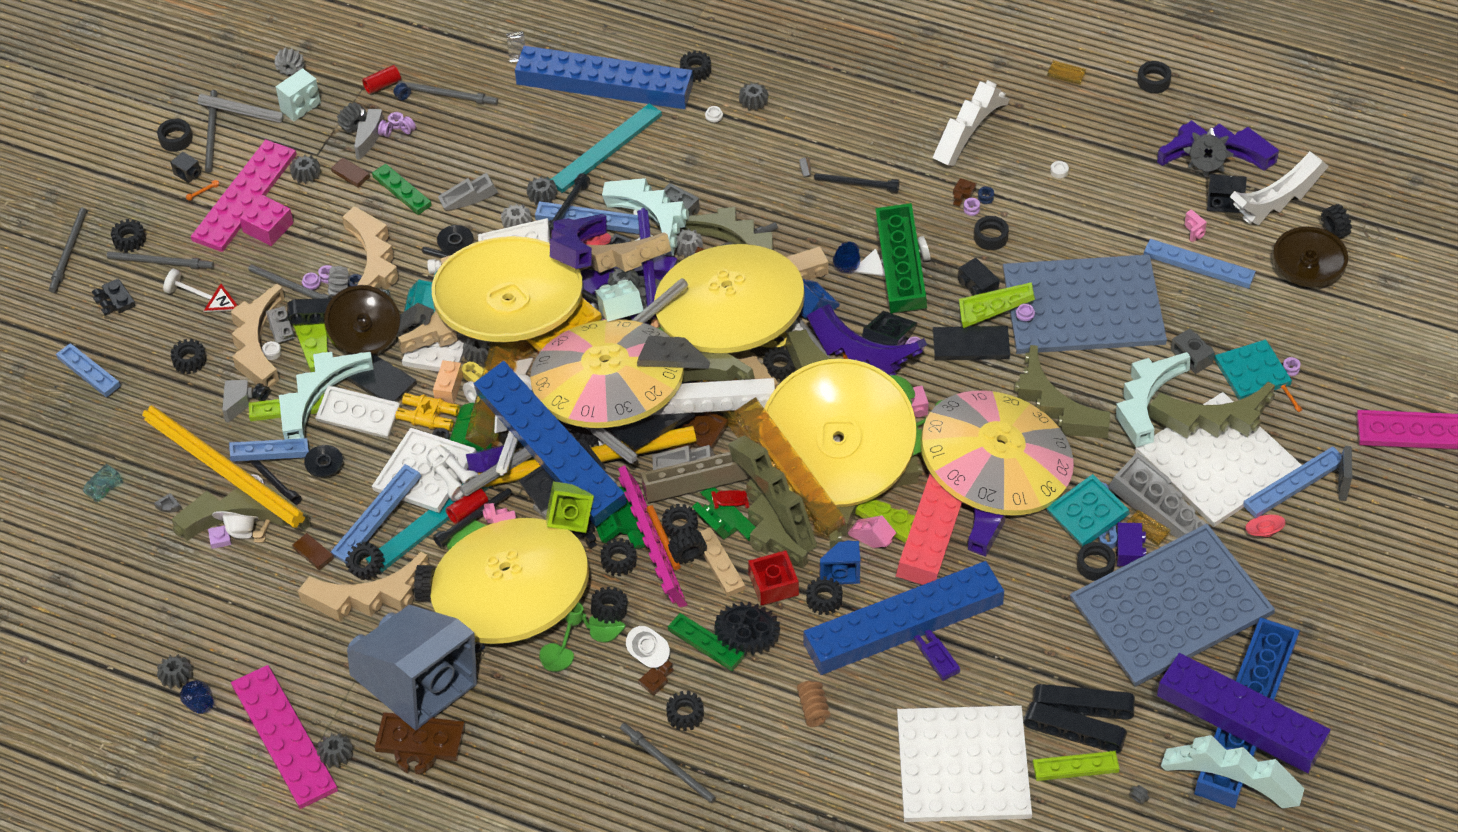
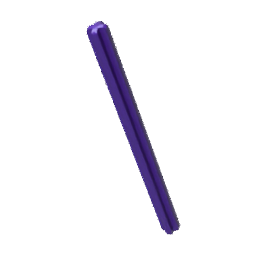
M641 208V210L637 211L640 240L651 237L648 210ZM653 258L642 262L647 307L654 302L656 294ZM656 314L651 317L652 320L657 318Z

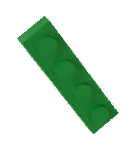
M386 163L372 172L375 180L417 215L432 206L431 201Z
M681 613L668 625L669 632L730 671H733L744 659L743 652L740 651L736 654V649L734 648L729 651V645L722 646V641L717 640L718 636Z

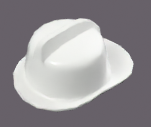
M224 511L212 514L214 518L224 521L229 535L239 539L251 538L254 521L259 519L256 516H245Z
M638 626L628 633L626 647L629 653L650 668H657L668 660L670 655L668 642L658 633L646 626Z

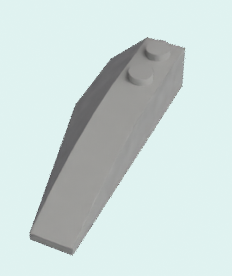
M1138 452L1114 476L1108 487L1136 511L1176 538H1180L1206 524L1204 520H1200L1195 514V509L1186 503L1182 493L1173 487L1169 477Z

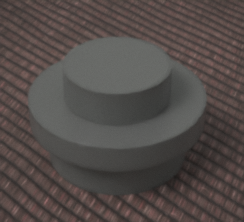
M1138 785L1137 787L1132 786L1130 788L1131 792L1129 795L1136 802L1144 804L1145 801L1150 799L1147 795L1149 792L1144 787Z

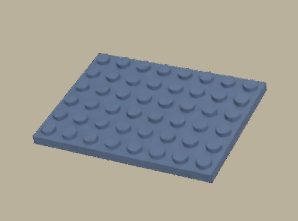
M1150 255L1003 264L1002 269L1006 288L1032 282L1035 300L1025 303L1030 304L1035 311V316L1032 320H1019L1016 316L1018 307L1009 310L1016 354L1029 352L1030 345H1037L1038 353L1166 345L1167 338Z
M1208 524L1070 594L1072 602L1135 687L1168 670L1178 653L1191 658L1258 623L1260 617L1265 619L1275 614L1274 607Z

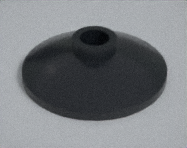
M462 225L445 227L437 236L439 248L451 254L473 243L472 232Z
M331 445L314 447L306 454L304 459L306 470L316 477L331 476L339 471L343 464L342 453Z

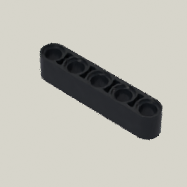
M332 298L294 299L287 303L289 322L292 324L324 323L325 311Z
M1039 684L1033 688L1032 702L1045 704L1083 716L1122 720L1134 717L1135 696L1128 692Z
M1037 702L1029 703L1023 720V724L1029 729L1108 752L1116 751V753H1120L1127 736V731L1121 726Z

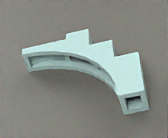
M646 178L605 182L602 197L606 206L622 207L636 211L641 210V208L648 210V216L661 227L662 233L665 232L668 235L671 251L667 252L666 256H673L674 250L677 248V234L680 233V228L686 226V220L689 219V211L685 208L683 201L670 203V198L666 196L665 191H652V187L648 185Z
M332 352L313 354L315 372L296 375L297 393L279 395L284 439L305 438V425L313 405L325 393L327 386H333L354 374L373 370L371 352L342 355L339 357H333Z
M1187 352L1153 363L1149 358L1132 363L1131 377L1133 381L1124 383V398L1126 401L1117 403L1116 418L1135 447L1154 442V427L1149 419L1148 405L1151 398L1163 384L1177 375L1190 371V356Z
M1212 735L1195 738L1191 745L1166 749L1161 764L1165 771L1196 770L1231 778L1258 790L1272 799L1282 809L1300 806L1305 789L1276 759L1258 762L1244 747L1226 750Z

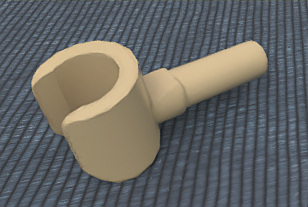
M265 520L260 531H253L254 543L265 542V532L270 520Z

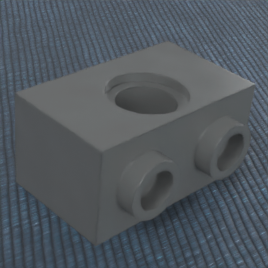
M1190 328L1172 339L1171 351L1175 355L1187 352L1190 356V370L1195 374L1213 364L1215 354L1213 348L1207 345Z

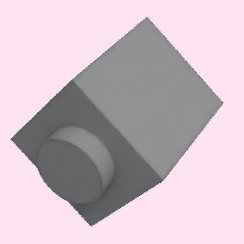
M248 380L225 381L222 408L225 422H230L249 407L250 399L253 398V388L249 387Z

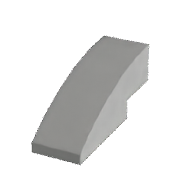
M368 109L366 122L358 123L354 146L356 160H360L366 155L379 137L378 127L380 122L384 120L382 109Z
M486 172L473 181L467 178L439 195L438 198L445 210H452L487 199L498 193V190Z
M688 445L652 455L653 470L715 456V453L710 445L692 450Z

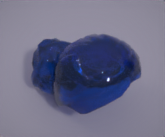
M851 241L842 243L833 257L835 268L846 273L855 271L861 261L859 246Z
M201 680L190 681L183 686L180 692L181 702L191 711L198 714L207 713L214 705L209 686Z

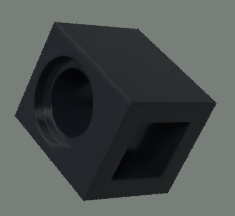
M181 152L170 162L173 174L187 183H190L201 173L198 160L185 152Z

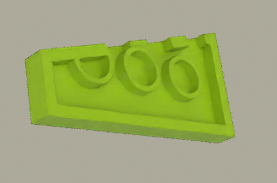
M1032 282L959 299L963 328L1035 300Z
M324 323L292 324L310 372H315L313 354L328 352V340Z
M876 499L861 503L855 511V514L862 518L883 516L895 530L896 534L894 537L904 543L907 541L915 518L914 515L909 514L905 509L897 510L891 508L890 504Z

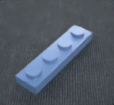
M71 343L56 354L58 360L105 397L120 387L117 379Z
M307 438L229 442L231 461L303 458L309 452Z

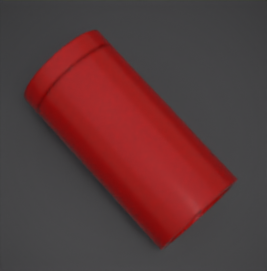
M392 65L363 78L362 83L370 95L401 81V76L397 67Z
M479 488L448 506L446 514L454 524H457L488 502V497Z

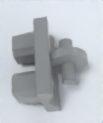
M285 306L266 311L270 324L269 328L272 330L276 343L295 338Z

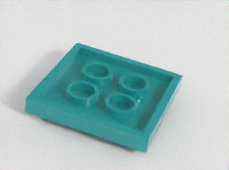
M1266 339L1214 356L1215 363L1238 400L1257 392L1267 382L1275 385L1274 390L1280 389L1282 385L1290 386L1292 383L1290 376Z
M1093 474L1046 508L1047 512L1082 547L1094 541L1130 514L1129 509Z

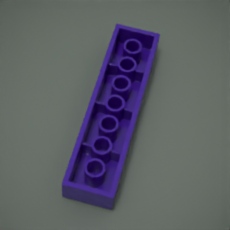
M1178 653L1159 682L1158 697L1308 774L1328 742L1331 729L1181 653Z

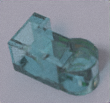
M106 464L85 484L83 492L95 502H99L113 487H119L123 484L119 473Z

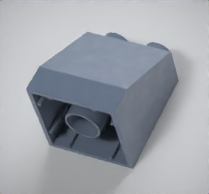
M408 605L397 614L394 612L388 613L383 617L376 629L366 636L363 634L356 636L347 648L350 676L414 730H417L430 718L436 716L477 685L474 632L457 618L416 606Z

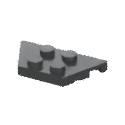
M648 336L637 360V366L708 369L710 361L684 337Z

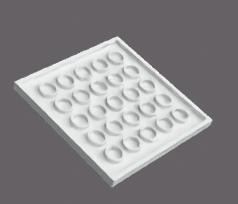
M1222 392L1203 405H1220L1233 401ZM1167 427L1154 435V442L1136 447L1135 449L1136 453L1138 452L1168 476L1172 481L1173 487L1177 491L1179 490L1183 498L1213 527L1244 508V500L1302 466L1261 427L1256 432L1253 431L1248 437L1229 427L1218 438L1200 427L1195 434L1192 433L1188 438Z
M1022 706L897 709L904 822L1032 818Z

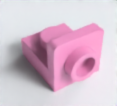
M1192 209L1186 213L1184 225L1190 230L1189 240L1194 242L1205 235L1207 222Z
M493 503L484 504L483 516L487 523H497L516 518L515 511H508L507 508L495 510Z

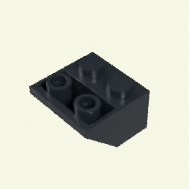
M1209 173L1207 211L1241 213L1233 205L1235 201L1230 196L1234 191L1246 193L1247 177Z

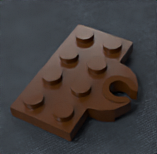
M713 412L695 413V417L672 430L693 426L696 443L672 447L670 450L688 445L690 449L693 446L699 448L710 445L713 449L729 424L728 419Z
M383 712L374 747L375 752L394 754L398 767L405 773L409 772L408 764L412 761H417L419 763L415 766V774H421L428 771L434 765L436 759L457 761L465 722L430 718L425 724L414 730L395 713Z

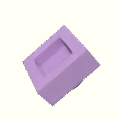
M225 526L208 529L212 549L231 545L230 535L226 531Z

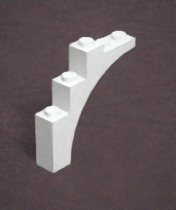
M989 80L986 83L980 81L972 100L964 101L957 119L950 118L933 156L934 159L954 166L966 142L981 121L994 109L1008 105L1010 99L1005 97L1006 93L1002 92L1001 89L996 88V83Z
M1309 151L1290 172L1270 186L1252 193L1234 191L1230 198L1235 201L1233 205L1244 215L1242 218L1250 225L1255 223L1259 226L1273 210L1280 213L1294 197L1301 200L1329 166Z

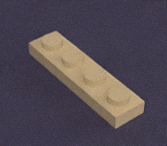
M712 527L700 531L707 545V550L704 551L703 556L726 596L729 597L744 591L745 584Z

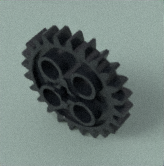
M740 602V606L732 603V608L725 606V611L720 610V615L716 616L714 629L715 635H718L717 640L722 641V646L729 645V651L734 648L736 649V654L743 651L744 655L747 652H751L754 655L755 651L762 654L763 649L769 651L770 646H775V642H778L780 635V622L777 621V616H772V610L766 612V606L760 609L758 603L752 606L751 602H748L747 605Z

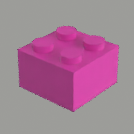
M261 195L240 217L244 233L270 246L294 223L290 208L264 195Z

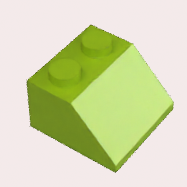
M553 481L546 514L547 527L586 533L594 495L573 484Z

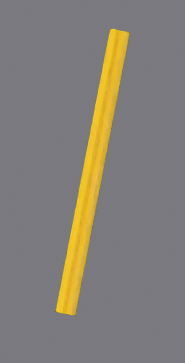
M151 405L148 410L143 411L142 416L145 417L144 420L289 525L297 528L299 523L304 522V512L158 408Z
M689 426L670 430L633 451L639 455L696 443L694 427ZM606 444L591 447L601 462L623 458ZM535 459L524 461L507 471V473H504L503 476L500 475L482 487L520 480L541 465Z

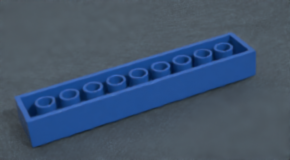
M523 46L515 68L516 85L644 104L650 103L651 105L686 109L693 87L692 70L531 46Z
M502 361L473 383L476 394L555 482L573 484L594 495L589 520L595 526L599 525L627 503L625 493L505 361Z
M987 561L804 630L803 644L819 674L823 675L911 641L917 635L921 637L929 629L934 632L1001 606L1004 600V589Z
M1260 617L1236 682L1275 701L1297 644L1300 630ZM1219 727L1217 728L1214 738L1226 750L1244 747L1253 757L1255 756L1257 747ZM1201 771L1194 794L1236 808L1244 783L1221 775Z

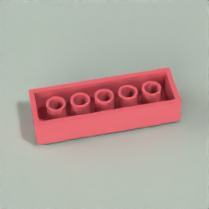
M929 474L896 573V577L921 585L937 580L963 503L947 492L931 474Z

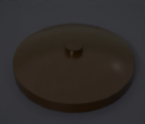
M1303 226L1290 229L1277 239L1273 250V262L1278 272L1287 280L1301 286L1322 287L1332 284L1342 277L1348 264V251L1344 243L1333 233L1318 227Z
M355 285L339 291L330 300L325 311L324 326L329 340L340 351L348 355L371 352V356L385 351L395 341L400 326V315L395 302L384 291L373 286Z

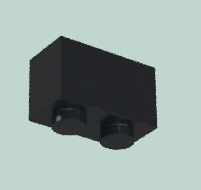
M976 257L959 267L958 271L959 283L965 286L973 296L999 290L1000 279Z

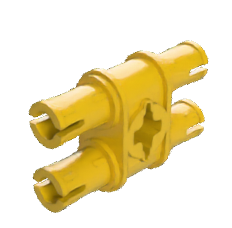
M404 393L402 404L417 408L412 411L398 407L395 418L411 422L413 426L420 425L431 430L445 428L447 431H451L454 420L442 418L439 415L446 413L458 416L460 405L444 402L442 398L427 397L425 394L416 396Z

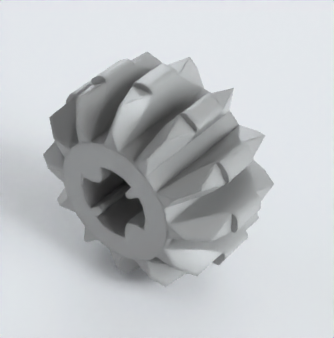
M285 47L284 50H279L275 56L274 64L276 69L280 70V73H285L286 76L288 74L293 75L304 67V58L302 54H299V50L294 51L293 48L289 50Z
M517 203L515 206L509 204V207L504 208L503 213H501V221L503 227L508 228L529 223L532 221V216L529 208H526L524 204L521 206Z
M681 228L680 233L677 234V248H675L674 253H677L679 257L684 255L687 258L695 254L697 247H703L701 234L697 233L696 230L691 231L690 228L683 230Z
M332 266L329 270L328 294L335 296L339 291L348 287L347 267Z

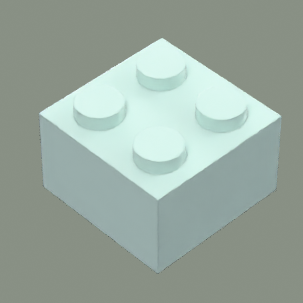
M303 68L276 86L280 110L293 121L304 116V114L321 103L316 78Z
M621 280L615 285H603L600 289L595 290L599 310L608 322L643 311L639 290L631 280Z

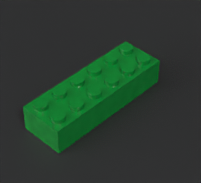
M912 203L875 208L890 313L927 308Z

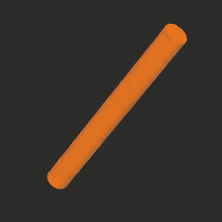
M649 505L647 512L674 570H679L681 568L680 563H676L668 547V544H670L654 506Z

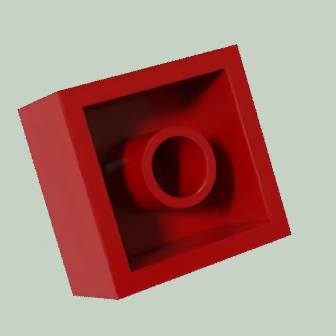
M786 550L748 560V574L761 606L799 595V581Z

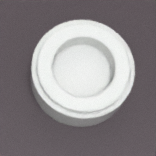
M1056 161L1052 163L1050 173L1055 178H1064L1068 175L1069 166L1063 161Z
M270 341L263 345L262 352L268 360H275L281 355V347L278 343Z

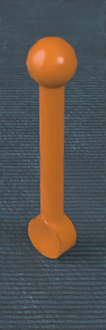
M213 180L212 184L193 194H187L186 199L190 201L202 192L212 187H218L219 181Z
M1282 385L1281 389L1287 394L1295 406L1294 408L1300 412L1302 410L1301 406L1297 404L1286 388V385Z

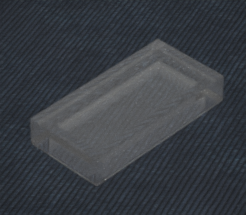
M523 31L506 33L510 62L519 60L523 46H525Z

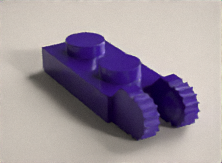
M930 629L925 631V636L929 641L928 644L924 642L920 635L914 637L916 645L942 681L960 673L959 665L940 639H937Z

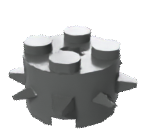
M1212 127L1209 128L1207 134L1198 135L1193 132L1194 141L1192 146L1186 147L1183 150L1191 156L1192 161L1188 167H1197L1203 170L1204 177H1207L1210 171L1216 169L1224 172L1223 163L1225 158L1233 156L1232 152L1226 150L1225 143L1229 137L1224 136L1220 138L1218 135H1214ZM1206 148L1213 150L1211 156L1205 155Z

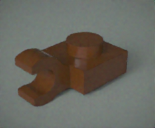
M960 178L953 189V198H955L953 205L960 207L964 199L971 198L976 190L977 183Z
M667 660L658 670L651 668L639 679V684L654 696L668 683L666 677L674 671L671 667L673 663Z

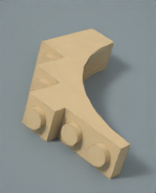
M353 206L342 219L344 229L355 236L367 254V264L358 285H368L378 289L382 287L387 290L399 279L397 267L390 263L394 256L392 245L386 243L389 237L387 225Z
M663 232L632 242L611 245H588L592 248L591 266L579 269L582 271L591 267L599 273L613 267H618L625 272L642 266L641 263L670 252L671 247L668 235Z
M450 256L441 258V259H440L441 265H442ZM435 310L427 325L423 323L413 331L398 337L399 349L403 354L423 346H429L435 342H438L440 347L451 345L457 342V331L449 327Z
M279 284L269 288L250 305L244 301L231 311L233 323L239 327L232 333L234 346L239 349L232 356L235 368L256 385L262 383L269 388L279 381L277 369L267 360L262 352L260 339L262 329L268 318L266 311L275 309L285 299L283 289Z
M420 552L409 564L399 571L369 583L355 585L334 584L309 576L298 590L300 602L338 621H341L344 616L349 614L351 607L370 617L381 608L382 603L401 611L413 602L412 589L415 588V570L417 565L429 566L428 556Z

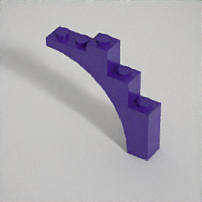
M1192 120L1187 124H1183L1178 130V137H1175L1170 143L1163 145L1159 149L1157 162L1163 166L1172 160L1190 155L1183 150L1186 147L1192 146L1194 141L1192 133L1195 132L1198 135L1207 134L1208 131H1205ZM1220 123L1213 128L1214 135L1216 134L1220 138L1224 136L1229 137L1225 145L1226 150L1233 153V157L1250 162L1263 171L1277 163L1279 150L1249 127L1238 131L1235 135ZM1205 149V153H1212L1213 151L1212 149Z
M599 214L575 220L566 218L554 221L549 257L575 269L591 266L592 248L583 242L591 237L606 233V215Z
M665 255L654 257L655 278L662 280L669 270L677 264V258ZM643 264L634 268L639 277L644 276ZM613 267L600 273L590 269L580 271L583 289L596 296L595 290L600 289L603 285H608L609 273L614 272V268H620Z
M830 304L807 315L827 355L832 353L838 355L845 351L848 359L867 364L870 363V365L879 368L888 375H897L895 371L901 368L899 364L908 360L906 356L912 354L914 357L923 352L922 348L928 345L924 338L904 345H883L869 341L849 329L838 318Z
M971 506L974 515V527L969 536L968 550L986 557L1005 523L1006 515L982 511Z

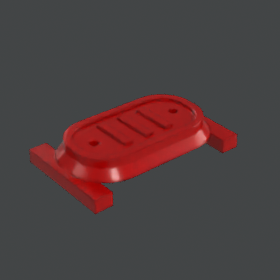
M724 490L717 493L711 491L714 509L719 508L718 504L721 506L745 505V508H749L746 491Z

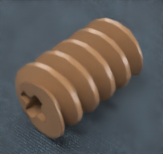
M805 681L797 685L804 717L809 727L822 725L831 715L821 682Z

